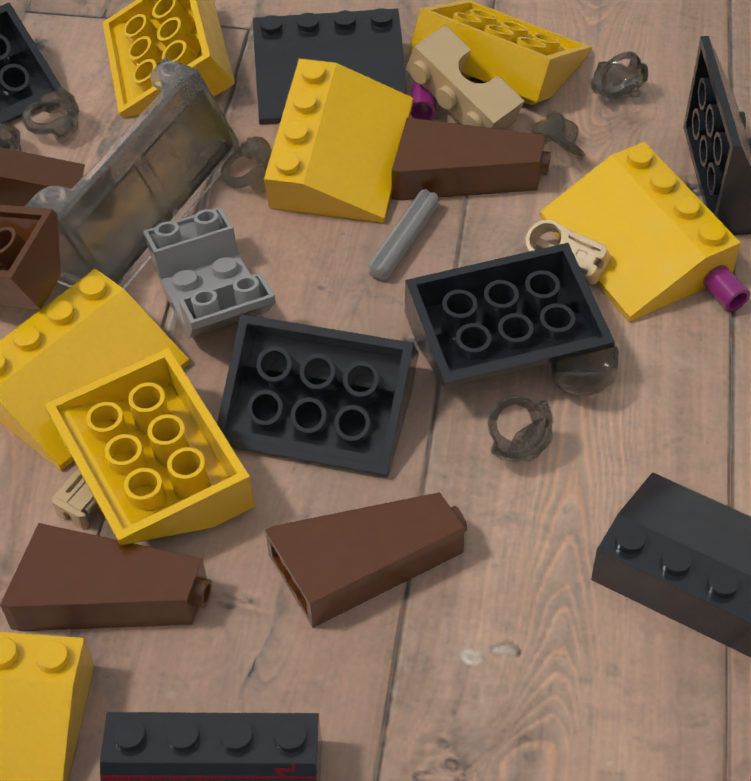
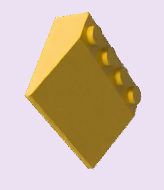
M135 0L102 22L118 112L123 118L205 103L235 84L214 0Z
M462 0L420 8L409 51L412 52L413 47L417 43L446 25L471 49L466 65L461 73L466 79L475 77L487 83L496 76H499L524 100V103L535 105L537 102L552 98L588 57L592 46L474 1Z
M299 58L264 176L269 208L385 223L392 194V167L406 119L410 118L413 97L338 63Z
M645 141L610 155L540 211V218L542 220L550 219L557 221L562 226L607 247L611 260L596 284L628 322L706 289L703 285L706 275L720 265L727 266L733 273L741 244ZM553 232L555 236L561 241V235L557 232Z
M93 269L0 340V423L58 470L62 471L74 460L44 406L45 403L166 348L171 350L183 370L190 365L189 358L124 288L97 269Z
M169 348L44 404L119 545L214 528L256 507L249 474Z
M0 632V781H69L95 668L85 638Z

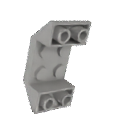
M221 207L201 210L195 215L173 222H162L154 228L143 231L162 289L187 338L239 322L240 314L258 316L267 313L276 303L275 295L261 272L251 275L240 258L233 226Z

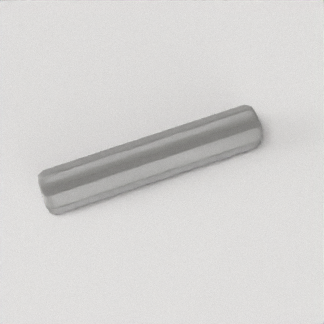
M424 189L418 193L369 262L370 276L373 278L377 277L381 281L389 278L437 209L438 195L435 192L430 193L427 189Z

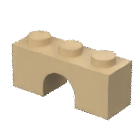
M446 25L413 47L406 70L417 83L425 87L437 99L442 108L448 110L461 124L505 130L515 122L524 100L499 76L482 84L467 80L461 73L466 65L471 49Z

